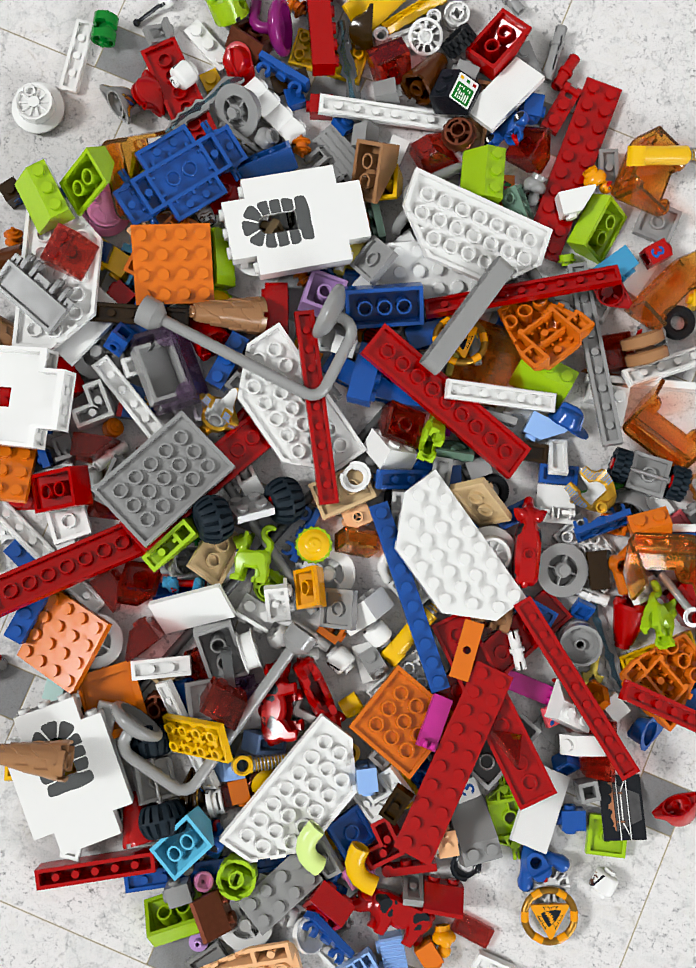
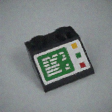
M442 69L429 95L434 114L470 115L482 89L481 84L460 69Z

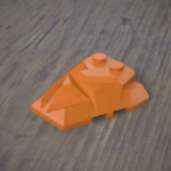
M548 298L505 305L497 310L521 359L534 371L551 370L579 349L582 345V340L589 335L595 326V323L581 311L575 309L573 312L566 309L565 304L560 302L558 305L549 302Z
M681 632L672 637L675 641V646L659 650L656 646L632 659L619 673L622 681L621 686L624 680L627 679L685 705L687 700L692 699L693 694L691 691L696 683L695 644L684 632ZM643 710L645 714L653 717L658 724L668 731H672L677 725Z

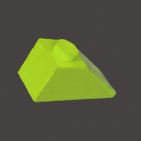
M183 518L141 557L153 572L159 570L199 537L193 518Z

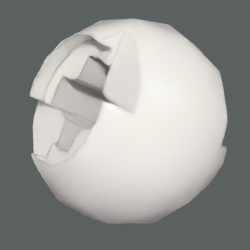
M279 625L269 630L267 633L269 646L277 650L282 647L285 648L283 634L287 630L285 626Z

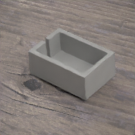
M171 336L156 340L152 345L149 342L133 347L130 355L150 408L185 398L190 394L191 389Z

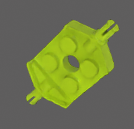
M502 776V779L498 780V786L486 795L485 799L499 843L510 847L513 860H517V858L521 859L519 850L521 844L510 840L509 837L519 807L504 776ZM509 812L515 814V819L512 822L505 821V815Z

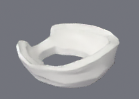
M361 461L350 462L346 469L340 473L341 485L350 492L364 490L371 479L369 467ZM351 469L358 470L363 474V481L359 485H353L349 482L347 474Z

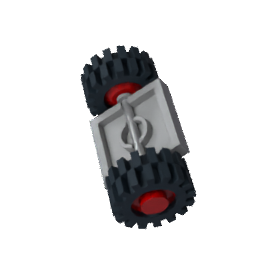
M617 447L613 452V456H611L608 464L609 467L607 468V472L613 482L624 484L623 488L658 499L664 497L677 502L684 500V496L687 495V490L690 488L689 484H691L690 479L692 478L691 469L679 465L672 467V461L637 450L633 452Z

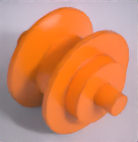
M287 0L290 13L295 12V18L303 14L306 15L305 0L302 2L299 0Z
M303 135L294 139L292 145L296 147L293 148V153L304 158L305 155L311 152V148L308 146L311 140L303 137Z
M14 227L4 232V237L7 238L5 239V244L12 246L23 242V238H21L23 232Z
M308 272L294 274L293 279L298 278L299 280L297 286L306 285L309 277Z
M110 418L103 423L102 431L107 438L115 439L123 433L124 426L119 419Z

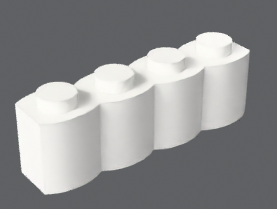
M254 77L244 86L251 90L259 99L261 105L260 120L268 128H275L278 131L279 140L282 143L289 140L290 146L293 148L295 147L292 145L294 139L300 135L306 137V125L300 119L297 120L293 117L294 113L292 110L280 103L281 99L275 92L271 93L268 90V85L264 80Z

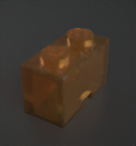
M345 526L335 533V552L370 558L380 551V540L375 531H361L359 528Z

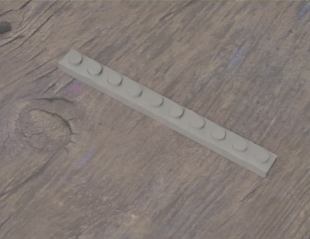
M587 261L567 265L568 273L588 270ZM593 290L572 293L575 309L584 313L595 323L589 335L582 340V347L602 447L622 445L624 442Z

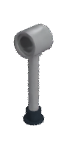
M662 562L655 563L648 571L652 572L655 577L660 578L685 610L683 614L685 624L696 628V623L692 621V615L696 613V608L690 605L666 575Z

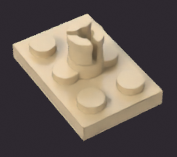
M345 469L338 471L335 475L339 503L320 506L318 504L316 481L308 484L321 517L325 521L376 499L377 496L371 482H369L364 490L350 492L344 489L340 481V473ZM351 469L348 472L347 477L351 484L359 485L362 483L363 474L360 471Z
M484 477L450 484L449 489L477 526L481 527L511 521L512 513L493 490V484L491 482L488 483L489 481Z
M234 531L226 541L219 544H209L201 540L186 566L211 585L218 583L222 585L235 562L234 556L237 548L233 542V537L239 534Z

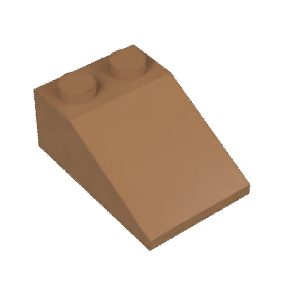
M357 139L351 181H360L365 202L378 204L397 166L400 145Z

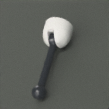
M158 0V4L139 19H134V26L139 27L141 22L157 9H168L174 3L172 0Z

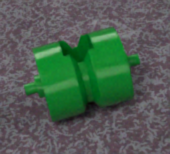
M97 10L94 12V27H92L90 38L94 44L101 48H112L115 46L116 31L119 23L118 16L108 10Z

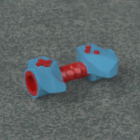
M168 575L163 576L162 587L172 593H178L179 587H192V590L207 586V581L202 577L189 580L177 579V577H170Z

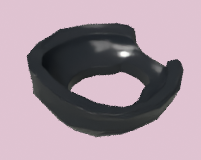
M454 856L450 863L452 875L457 880L463 882L481 872L482 863L474 865L473 869L468 873L458 868L457 856Z

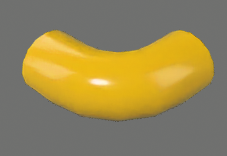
M352 841L345 858L346 874L356 888L372 896L377 887L379 876L369 872L365 867V860L370 850L365 844L359 841Z

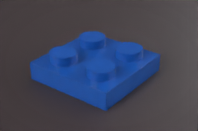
M358 804L352 805L339 815L326 829L344 861L352 841H359L368 846L376 840L370 824Z

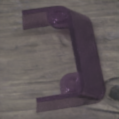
M165 327L134 334L129 343L130 348L157 341L163 347L174 345L187 381L180 383L176 388L178 400L160 405L155 412L156 416L201 403L199 394H207L209 390L190 340Z

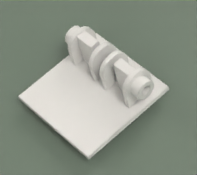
M537 484L536 508L547 511L542 522L573 524L575 504L570 503L569 494L564 489L566 486Z

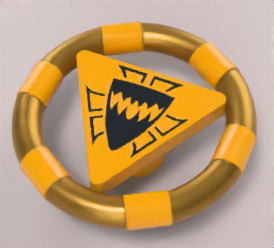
M452 315L439 321L433 331L432 341L435 340ZM478 321L455 351L461 359L452 356L447 363L456 366H469L478 362L485 355L488 347V337L485 329ZM478 332L481 342L480 349L476 354L465 359L474 336Z
M544 886L537 888L526 897L521 908V922L525 932L532 940L542 945H558L568 940L574 933L578 923V910L573 898L567 892L557 887ZM545 894H555L566 901V903L532 904L534 900ZM530 907L548 937H543L531 928L529 924ZM568 908H570L569 926L564 932L554 937Z

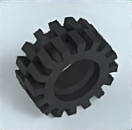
M466 22L445 39L441 48L451 60L455 59L474 42L477 35Z

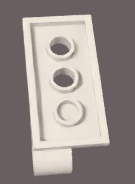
M69 461L36 472L34 474L59 469L67 466H74V464L72 461ZM86 505L45 512L53 543L57 550L79 541V537L92 533Z

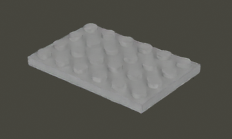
M181 410L91 490L138 541L147 548L192 508L197 500L204 497L235 469V465Z

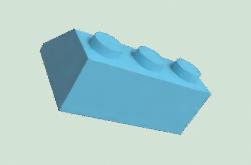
M196 806L175 825V830H177L187 821L183 832L162 838L149 849L174 881L215 845L211 820L199 806Z

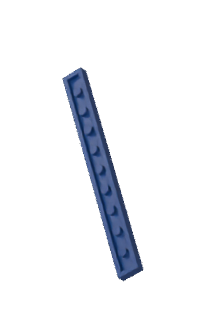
M388 501L370 506L368 508L430 691L435 693L450 687L412 572L394 549L398 531Z
M289 855L272 860L270 858L258 860V873L273 871ZM221 856L218 859H203L201 862L197 860L193 864L194 871L190 875L192 883L194 876L200 871L211 873L214 880H216L220 865L227 856ZM161 865L154 873L124 877L125 892L132 893L165 888L171 876Z

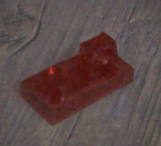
M463 913L462 920L455 918L450 927L453 932L485 949L495 932L494 928Z

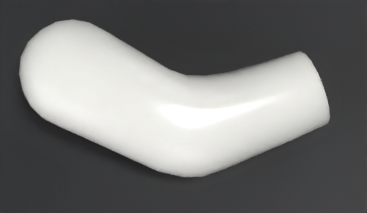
M382 552L377 569L385 584L393 579L384 552Z

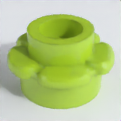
M574 253L558 255L559 261L557 263H561V267L573 264V261H576Z

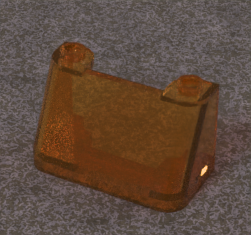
M658 126L636 137L629 146H669L679 144L661 126ZM626 152L613 184L611 195L623 203L656 217L665 215L669 211L670 201L662 198L671 174L681 171L685 165L626 166Z

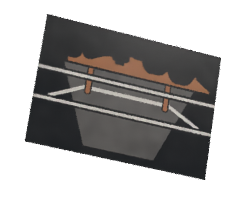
M635 774L624 781L621 780L619 775H597L602 800L600 805L604 841L647 840L640 774Z

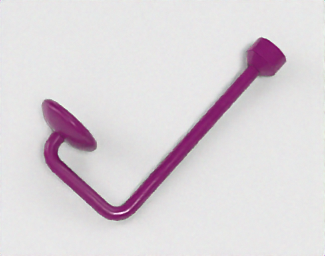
M251 0L249 24L254 31L268 34L275 52L280 57H287L291 52L293 40L292 19L287 1L273 0L268 10L267 22H263L260 20L262 0Z

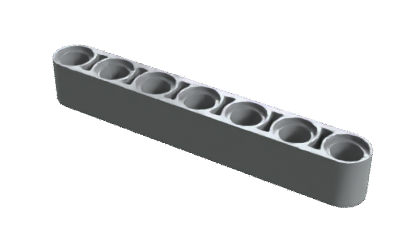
M501 256L496 257L420 359L419 363L433 375H437L444 368L515 269Z

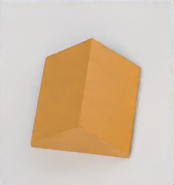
M312 565L294 570L296 609L327 607L323 567Z

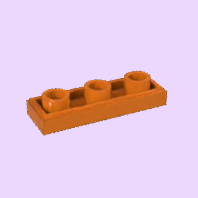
M465 619L449 674L450 677L469 682L485 624ZM465 647H469L471 649V652L469 654H465L463 652Z

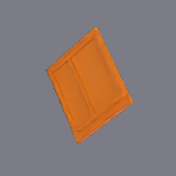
M132 659L102 667L86 674L78 689L84 712L97 708L99 700H104L112 703L123 701L147 714L138 680L132 681L130 663ZM116 721L112 732L113 739L120 737L123 731Z

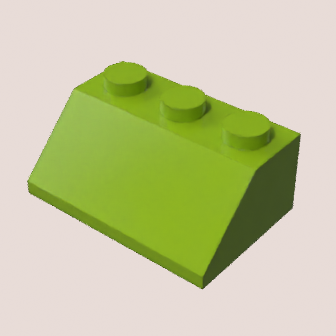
M487 144L464 151L462 155L460 187L499 205L503 199L506 148Z
M105 146L86 147L59 182L78 216L83 215L110 182L115 162Z
M42 159L26 167L14 185L39 235H43L75 219L45 160Z
M593 193L567 243L577 254L599 264L605 260L627 215L611 195Z
M213 227L211 228L214 287L228 290L236 287L235 266L232 263V259L228 260L226 248H229L228 240L224 241L222 228Z
M520 357L507 384L515 388L556 393L555 409H558L571 390L579 372L562 363L557 364L551 370L534 371Z
M194 888V891H195L194 900H195V899H197L198 897H200L201 895H203L204 893H203V892H199V891H197V890ZM162 894L144 900L146 937L154 947L199 933L189 904L169 909L168 903L164 902Z

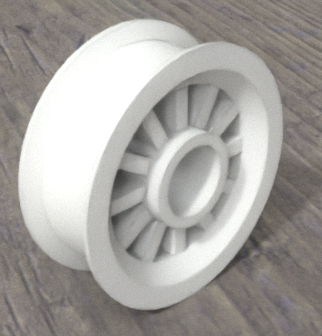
M249 628L248 632L242 634L236 632L238 649L247 673L250 674V670L258 667L264 669L261 653L252 628Z

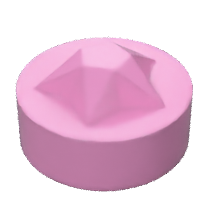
M200 871L194 876L193 886L197 891L204 893L213 887L214 878L211 873Z

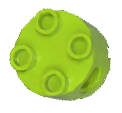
M205 0L218 27L233 25L237 23L236 18L240 17L242 20L250 11L246 0Z
M235 852L230 853L224 858L216 877V884L221 895L234 901L251 895L258 877L257 862L249 863Z

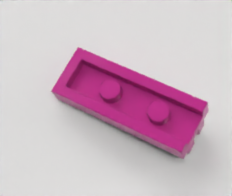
M514 670L507 674L514 677L509 687L510 691L548 706L553 686Z
M433 693L415 745L432 752L436 751L453 700Z

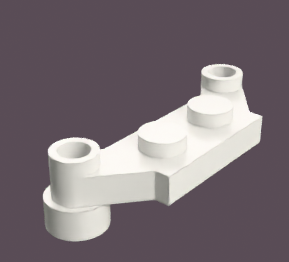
M430 9L427 12L426 17L432 18L440 24L441 12L438 9ZM428 21L427 28L431 29L434 23ZM416 25L413 30L419 32L420 28ZM377 27L373 32L375 46L393 51L395 55L412 50L408 43V31L410 28L388 34V30L385 27ZM411 34V37L417 38L418 34ZM418 40L412 41L414 47L418 45Z

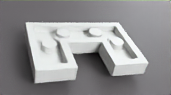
M392 765L377 774V778L386 789L385 792L378 796L375 793L372 796H362V794L357 792L353 796L354 801L371 824L383 818L379 815V812L398 782L413 792L399 771Z

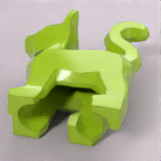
M431 414L423 430L419 427L415 428L417 433L415 442L419 450L416 458L429 463H433L436 458L435 448H441L444 443L446 426Z
M265 525L261 530V539L266 544L265 550H250L255 537L254 533L249 534V531H245V533H240L233 537V542L237 548L234 556L235 572L230 574L229 579L244 581L248 568L255 569L251 582L268 583L269 565L272 562L271 554L274 549V542L268 536V532L276 531L275 525Z
M651 580L653 592L649 594L648 603L644 608L640 630L646 635L650 628L655 629V645L659 650L668 649V647L675 646L672 635L675 627L674 619L677 616L675 608L677 600L674 598L668 603H659L657 599L662 594L661 585L657 580Z

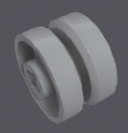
M575 618L568 620L558 629L556 637L574 666L585 667L598 660L602 654L603 643L601 636L591 623Z

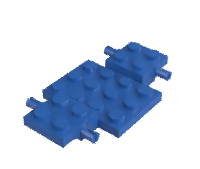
M205 120L200 126L206 135L196 141L187 126L183 124L135 152L134 155L144 169V172L134 178H130L125 169L120 170L118 174L124 183L120 188L112 192V195L132 225H140L145 222L160 224L156 217L167 207L177 222L180 223L227 195L228 191L219 179L220 176L231 173L236 182L243 179L237 167L247 161L248 156L228 124L220 129L212 130L207 120Z

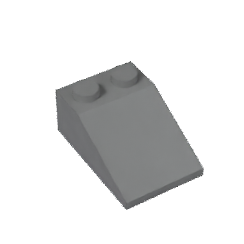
M232 618L193 627V636L208 678L224 676L220 647L226 646L231 647L235 679L249 675L238 649L235 635L236 629Z
M481 794L460 804L458 802L450 821V827L456 830L458 836L460 856L457 857L459 864L467 868L502 858L499 839L483 795Z

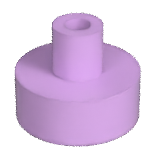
M200 933L191 935L189 938V946L193 951L201 952L208 946V943L203 944Z

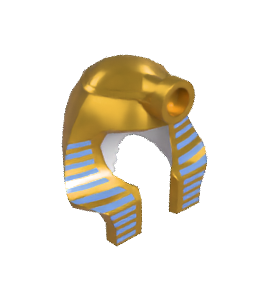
M237 387L231 389L223 398L212 396L209 393L199 394L203 409L201 414L202 426L199 429L206 436L210 433L229 431L238 427L239 422L235 410V402L239 390Z
M587 466L579 468L578 473L586 483L588 490L585 493H581L570 482L564 488L569 494L570 503L601 514L611 509L616 502L617 494L613 480L608 472L604 469L593 471Z

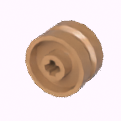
M663 329L648 331L620 341L622 351L629 352L635 350V352L626 355L624 358L628 368L650 364L670 355L667 345L654 346V344L660 343L665 339Z

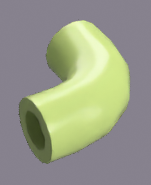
M309 820L297 837L296 854L298 861L303 867L316 876L324 869L326 864V858L316 851V844L325 832L315 821Z

